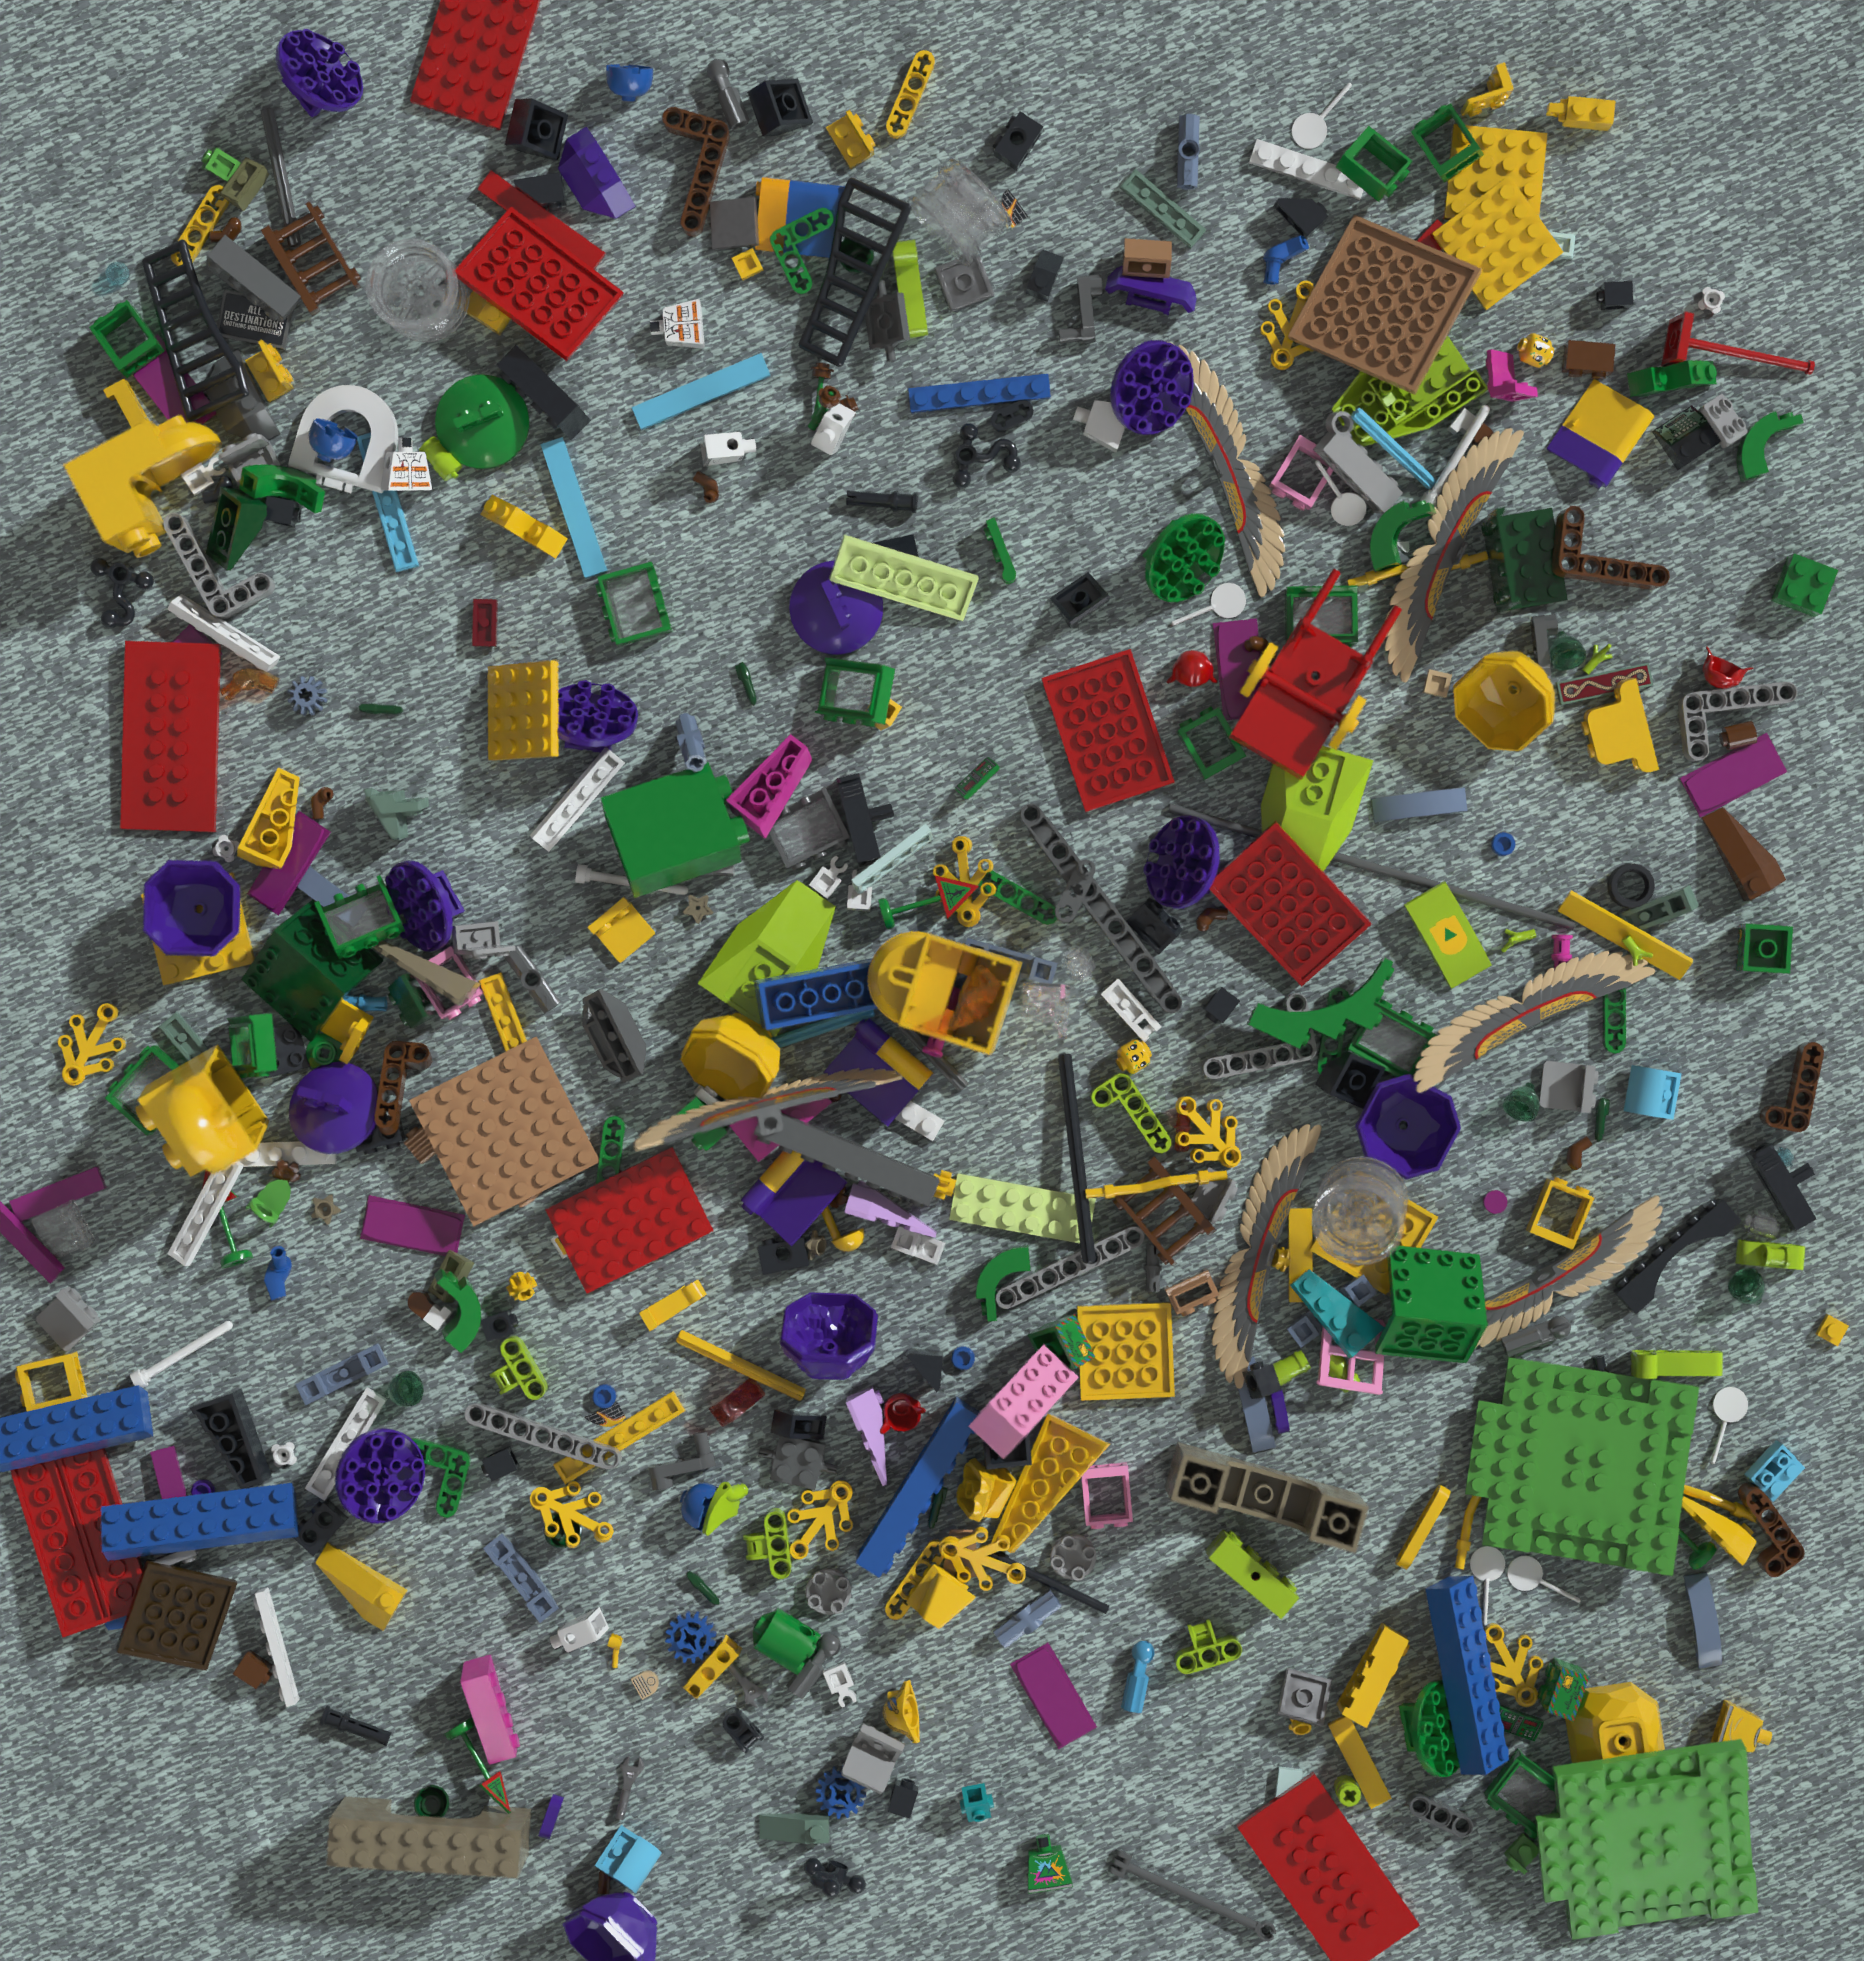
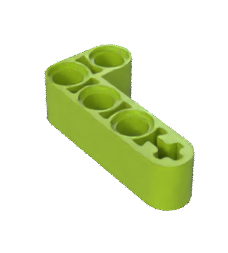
M915 239L897 242L893 251V260L898 293H904L910 338L927 336L928 329Z
M1124 1073L1114 1074L1092 1090L1091 1101L1097 1107L1104 1108L1119 1099L1149 1146L1155 1152L1164 1153L1170 1149L1171 1139L1128 1075ZM1119 1077H1124L1127 1080V1086L1123 1090L1115 1088V1080ZM1099 1090H1104L1108 1094V1098L1104 1103H1098L1095 1100V1094ZM1131 1097H1138L1140 1099V1106L1135 1110L1128 1107V1100ZM1145 1116H1150L1153 1119V1125L1149 1129H1144L1141 1126V1120ZM1158 1127L1160 1131L1156 1132L1160 1138H1166L1163 1142L1165 1145L1163 1148L1160 1146L1155 1147L1154 1144L1157 1141L1153 1135L1149 1138L1147 1134L1154 1132Z
M1631 1350V1375L1642 1379H1656L1657 1376H1723V1352L1709 1350Z

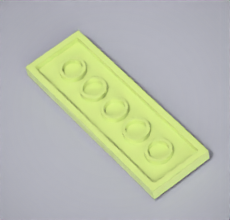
M847 535L843 536L829 577L832 582L963 621L979 579L977 575Z
M957 1173L949 1220L1080 1243L1074 1194ZM1089 1198L1091 1223L1096 1198Z

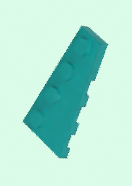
M1310 1269L1306 1270L1290 1284L1292 1289L1348 1358L1355 1356L1385 1328Z

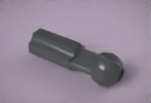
M714 59L708 64V77L716 82L720 92L717 97L730 129L741 128L747 125L750 120L737 88L732 87L728 79L730 73L729 65L722 59Z
M1555 1316L1551 1320L1501 1338V1343L1507 1357L1556 1339L1567 1337L1571 1331V1324L1564 1316Z
M828 1633L820 1637L817 1653L813 1658L807 1657L805 1659V1664L798 1675L794 1674L786 1685L790 1692L801 1699L806 1696L823 1673L822 1664L827 1657L836 1655L841 1648L840 1640L836 1635Z

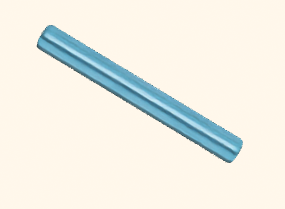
M1357 408L1351 414V418L1425 488L1432 489L1436 479L1361 408Z
M873 1009L828 1018L772 1037V1039L779 1048L859 1022L862 1019L874 1017L875 1012Z

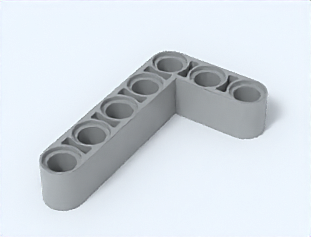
M170 513L164 518L163 526L213 615L221 619L229 618L274 592V580L264 573L254 574L225 590L187 519L177 513ZM180 519V528L173 531V521ZM191 540L193 543L192 548L189 551H184V542ZM202 560L204 567L201 571L196 572L194 565L197 561ZM266 579L268 585L266 589L260 591L258 583L260 580ZM209 581H214V590L209 593L206 592V584ZM245 590L247 598L239 602L237 595L240 591ZM224 601L226 603V610L223 613H218L217 605Z
M1779 682L1692 692L1683 695L1678 701V713L1684 757L1691 762L1705 759L1709 754L1705 713L1783 705L1796 699L1797 687L1791 682ZM1782 687L1788 690L1787 699H1783L1780 696V689ZM1758 690L1765 693V700L1763 702H1760L1756 697ZM1735 692L1739 693L1742 697L1740 705L1733 701ZM1711 695L1718 698L1719 704L1717 707L1711 706L1709 702ZM1688 698L1695 701V708L1693 710L1688 709L1686 706ZM1691 721L1696 722L1698 725L1696 733H1692L1689 730V723ZM1694 744L1698 745L1701 750L1698 757L1694 756L1691 752Z
M1292 993L1285 998V1011H1309L1308 1002L1302 994ZM1294 997H1298L1302 1002L1298 1010H1293L1290 1007V1001ZM1312 1029L1308 1031L1311 1033L1308 1041L1311 1051L1307 1056H1302L1298 1048L1287 1043H1280L1210 1057L1203 1062L1202 1072L1208 1078L1218 1079L1308 1061L1317 1052L1314 1032ZM1279 1048H1285L1288 1052L1287 1058L1283 1061H1279L1276 1057V1052ZM1258 1052L1263 1053L1265 1056V1061L1260 1066L1255 1065L1253 1062V1056ZM1234 1057H1239L1242 1061V1066L1238 1070H1233L1230 1067V1061ZM1210 1062H1216L1219 1066L1218 1072L1214 1075H1210L1207 1072V1065Z

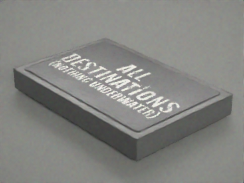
M224 289L217 327L225 339L259 345L258 341L263 340L267 345L271 343L273 348L286 351L294 310L283 323L278 320L274 321L265 314L263 309L253 305L239 292Z

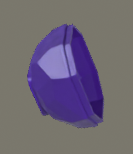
M168 860L144 883L143 931L166 955L216 956L240 932V885L217 861ZM200 904L203 906L202 913L196 911V907Z
M1411 1074L1377 1083L1355 1124L1364 1157L1406 1180L1438 1171L1461 1130L1452 1096L1433 1086L1421 1093H1417L1416 1088L1420 1081L1414 1082V1076ZM1401 1121H1405L1407 1123L1405 1129L1399 1128V1123Z
M628 1892L613 1893L593 1898L564 1917L563 1927L569 1943L587 1961H655L657 1920Z

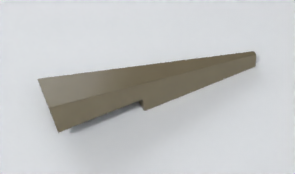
M380 941L375 947H372L459 1006H462L466 998L471 999L480 986V983L385 941Z

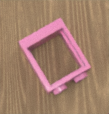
M1299 435L1269 487L1273 489L1272 493L1282 499L1286 496L1293 501V506L1304 511L1305 508L1307 510L1311 509L1327 480L1324 476L1322 477L1310 499L1281 483L1280 479L1297 450L1302 451L1315 460H1319L1320 463L1327 466L1326 472L1329 476H1331L1333 470L1313 450L1317 444Z
M453 946L428 960L441 966L453 958L463 975L476 981L460 954H454ZM416 978L441 1019L448 1017L449 1020H452L462 1013L460 1009L468 1005L470 1008L481 1001L480 996L484 994L479 986L472 998H466L462 1006L455 1004L446 1010L433 988Z
M1127 1462L1092 1465L1081 1477L1086 1526H1090L1091 1529L1104 1528V1524H1114V1527L1128 1526V1522H1133ZM1122 1476L1125 1513L1091 1516L1087 1479Z

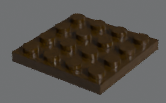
M146 1561L115 1649L116 1652L207 1671L234 1595L237 1581Z

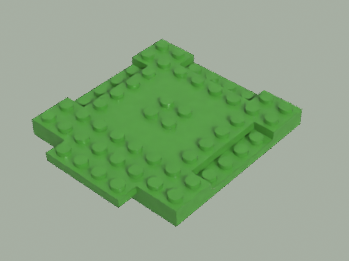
M1508 1357L1501 1404L1478 1400L1465 1494L1488 1498L1482 1545L1566 1557L1673 1576L1681 1506L1699 1387Z
M1742 1739L1553 1766L1557 1813L1535 1816L1542 1893L1545 1903L1565 1900L1567 1925L1572 1940L1619 1933L1618 1927L1705 1914H1709L1711 1919L1758 1913L1756 1874L1752 1864L1747 1795L1749 1790L1747 1749Z

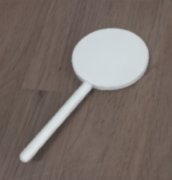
M1348 83L1320 116L1314 113H1305L1295 120L1292 126V136L1300 147L1313 149L1324 142L1327 135V126L1323 119L1351 88V83Z
M1316 460L1315 464L1337 495L1331 505V514L1334 520L1345 526L1359 523L1366 514L1364 499L1353 492L1341 494L1320 461Z
M1221 584L1213 591L1210 606L1171 622V625L1175 626L1211 610H1214L1219 616L1224 618L1236 617L1245 608V593L1236 584Z
M1726 1387L1719 1390L1714 1396V1412L1723 1421L1711 1458V1464L1716 1462L1727 1422L1739 1421L1748 1410V1400L1745 1394L1738 1388Z
M1492 1546L1480 1547L1472 1554L1470 1559L1472 1573L1478 1579L1484 1581L1482 1624L1484 1626L1487 1625L1489 1581L1499 1578L1505 1569L1503 1554Z
M1519 1556L1510 1563L1507 1575L1510 1583L1516 1589L1528 1591L1534 1589L1540 1583L1577 1603L1581 1601L1580 1598L1542 1580V1567L1535 1558Z

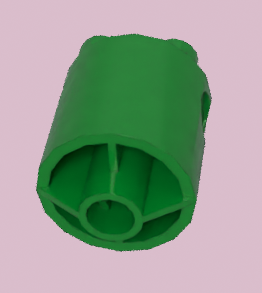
M778 1607L773 1612L761 1615L752 1630L753 1648L796 1675L802 1670L806 1657L810 1658L815 1651L816 1643L821 1636L817 1631Z

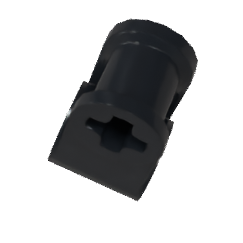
M731 1707L725 1711L723 1716L724 1730L731 1736L739 1749L747 1754L752 1745L758 1740L762 1741L764 1739L762 1732L739 1708ZM731 1716H736L740 1722L732 1725L728 1723L727 1719Z

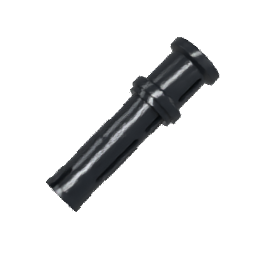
M847 490L846 496L848 498H846V505L890 508L893 512L909 510L912 513H917L918 492L900 494L898 491H894L891 494Z
M329 1705L326 1706L319 1723L320 1726L327 1725L338 1729L339 1733L346 1731L387 1746L391 1731L389 1732L351 1718L348 1712L343 1714L331 1709Z

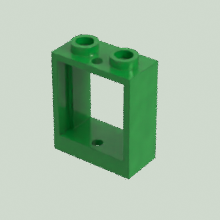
M1451 103L1447 106L1439 107L1432 117L1427 120H1421L1414 126L1415 129L1411 131L1444 183L1484 155ZM1453 118L1470 145L1440 165L1423 139Z
M1368 126L1343 154L1335 168L1376 201L1380 202L1385 195L1389 198L1398 187L1396 185L1397 181L1402 183L1410 173L1408 167L1412 160ZM1364 148L1395 172L1386 185L1354 160Z
M128 300L117 304L110 313L99 317L89 327L114 365L126 378L165 352L140 314ZM133 317L148 339L120 359L105 336Z
M1212 706L1200 712L1201 717L1193 721L1189 718L1180 723L1181 729L1176 731L1203 780L1246 757L1241 745L1229 738L1232 729L1220 708L1218 707L1213 710ZM1216 716L1235 752L1206 768L1186 732Z

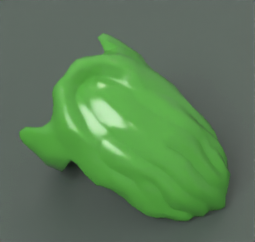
M277 1179L269 1182L256 1198L249 1201L245 1209L251 1208L259 1218L270 1223V1228L273 1227L290 1199L291 1187L288 1181Z

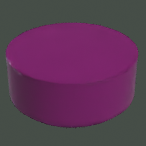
M1491 1190L1483 1197V1206L1490 1213H1501L1507 1207V1197L1501 1191Z

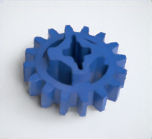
M687 1611L684 1618L681 1614L677 1615L678 1622L671 1620L670 1625L673 1628H667L666 1633L671 1636L665 1639V1643L672 1644L668 1651H676L675 1659L682 1656L683 1663L687 1661V1658H691L692 1663H695L696 1657L703 1661L705 1659L704 1653L711 1654L712 1650L709 1646H715L716 1641L711 1638L715 1637L717 1633L710 1630L714 1626L713 1622L706 1623L708 1616L705 1615L701 1619L699 1618L698 1611L694 1616H691L690 1611ZM689 1622L697 1623V1624H699L700 1626L696 1627V1626L690 1625ZM680 1627L682 1635L676 1640L675 1634ZM688 1633L696 1635L694 1642L691 1639H686ZM706 1634V1643L702 1647L700 1638ZM683 1648L691 1649L692 1652L685 1651Z
M835 1766L831 1774L825 1771V1779H818V1783L821 1786L816 1787L815 1791L820 1794L816 1797V1801L823 1802L820 1809L828 1808V1816L835 1812L837 1819H840L841 1813H844L846 1818H849L851 1810L857 1814V1805L862 1807L864 1805V1801L860 1798L866 1797V1792L862 1791L865 1787L849 1779L839 1780L838 1778L845 1777L841 1775V1771H838ZM829 1785L832 1792L826 1797L825 1789ZM856 1787L857 1795L856 1798L853 1799L850 1792H852ZM837 1789L840 1791L845 1789V1796L842 1794L837 1795ZM836 1804H840V1805H844V1806H843V1807H839V1806H835V1805H836Z

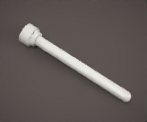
M1483 405L1432 490L1429 489L1427 493L1424 492L1420 501L1425 500L1426 503L1429 502L1437 508V496L1441 493L1449 474L1453 469L1455 470L1461 457L1490 411L1488 405Z
M578 864L575 883L585 884V882L593 880L630 886L626 876L592 871V868H588V865ZM675 884L657 891L686 895L688 887Z
M226 1321L149 1369H138L131 1373L130 1378L135 1386L139 1385L142 1388L148 1386V1382L151 1381L153 1376L231 1330L233 1327L232 1322Z

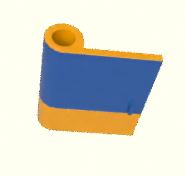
M762 177L761 182L757 181L756 196H760L758 210L759 245L755 246V250L775 252L770 242V237L775 230L818 208H827L833 214L832 225L828 229L795 246L800 255L829 258L838 201L845 186ZM819 212V218L814 221L812 216L808 217L807 220L811 223L812 230H818L815 226L818 223L828 224L829 214L824 215L823 212ZM799 222L795 226V232L799 236H805L809 231L808 225L804 222ZM776 234L777 239L774 240V243L780 244L783 248L782 251L778 252L785 253L786 251L794 250L792 245L787 248L785 244L786 235Z

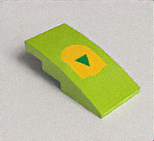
M1445 881L1404 904L1421 940L1427 946L1435 964L1439 967L1451 989L1492 966L1473 928Z

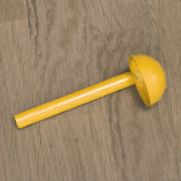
M827 1206L821 1214L831 1235L833 1245L843 1252L856 1250L863 1243L864 1229L859 1228L841 1236L829 1207Z

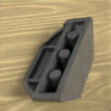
M240 350L233 352L244 369L250 394L216 410V413L227 433L243 439L250 434L256 433L270 440L281 433ZM225 357L217 360L211 377L231 368ZM236 376L205 390L210 401L213 402L238 390Z
M599 989L584 997L582 1025L603 1068L619 1077L624 1083L643 1074L647 1046L627 1005L603 989Z

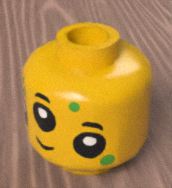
M1531 333L1526 338H1522L1517 346L1520 360L1536 368L1547 365L1554 354L1551 340L1536 333Z
M1134 1039L1117 1050L1118 1058L1116 1063L1121 1071L1126 1070L1130 1074H1135L1150 1064L1152 1053L1144 1041L1140 1042Z

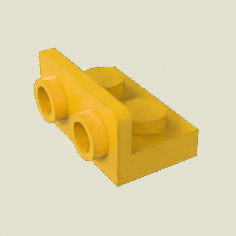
M848 110L844 117L827 126L826 130L847 165L852 169L874 155L873 147L876 145L870 134L865 135L861 129L864 125L857 113L853 115Z

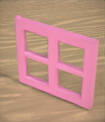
M1374 1319L1383 1327L1386 1326L1383 1320ZM1322 1327L1319 1372L1316 1383L1320 1386L1381 1395L1383 1393L1384 1355L1376 1354V1351L1360 1350L1355 1356L1348 1359L1347 1380L1328 1377L1330 1355L1347 1357V1355L1339 1346L1331 1345L1332 1337ZM1383 1330L1376 1336L1375 1345ZM1355 1359L1374 1362L1372 1384L1354 1381Z

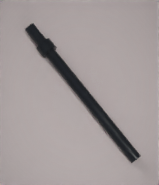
M1001 1551L1000 1553L995 1552L987 1555L1010 1565L1012 1563H1019L1010 1559L1008 1554ZM1023 1565L1026 1570V1577L1104 1614L1108 1612L1109 1605Z

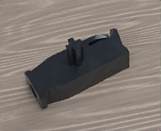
M859 773L837 778L859 867L872 865L881 858L872 822L895 817L892 805L890 803L868 809Z
M1767 1142L1745 1154L1778 1212L1787 1222L1791 1232L1797 1231L1817 1219L1797 1186L1799 1183L1815 1175L1813 1168L1810 1167L1808 1162L1789 1172L1773 1144Z

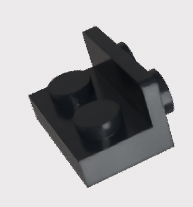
M1150 897L1126 920L1127 924L1158 955L1183 930L1178 920L1172 916L1170 917L1164 911L1163 906Z

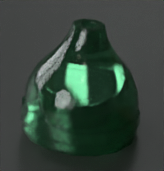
M1564 631L1558 632L1550 649V661L1553 667L1557 670L1566 671L1580 666L1586 659L1585 648L1577 638L1569 636Z
M1528 1082L1524 1086L1509 1092L1503 1102L1504 1111L1510 1117L1519 1121L1529 1122L1534 1120L1540 1109L1535 1086Z
M1745 1268L1737 1271L1730 1278L1728 1290L1730 1295L1740 1303L1759 1305L1765 1293V1284L1758 1271L1752 1268Z
M404 1371L394 1376L389 1382L388 1389L385 1391L387 1399H391L396 1405L404 1407L418 1404L424 1394L422 1380L413 1371Z

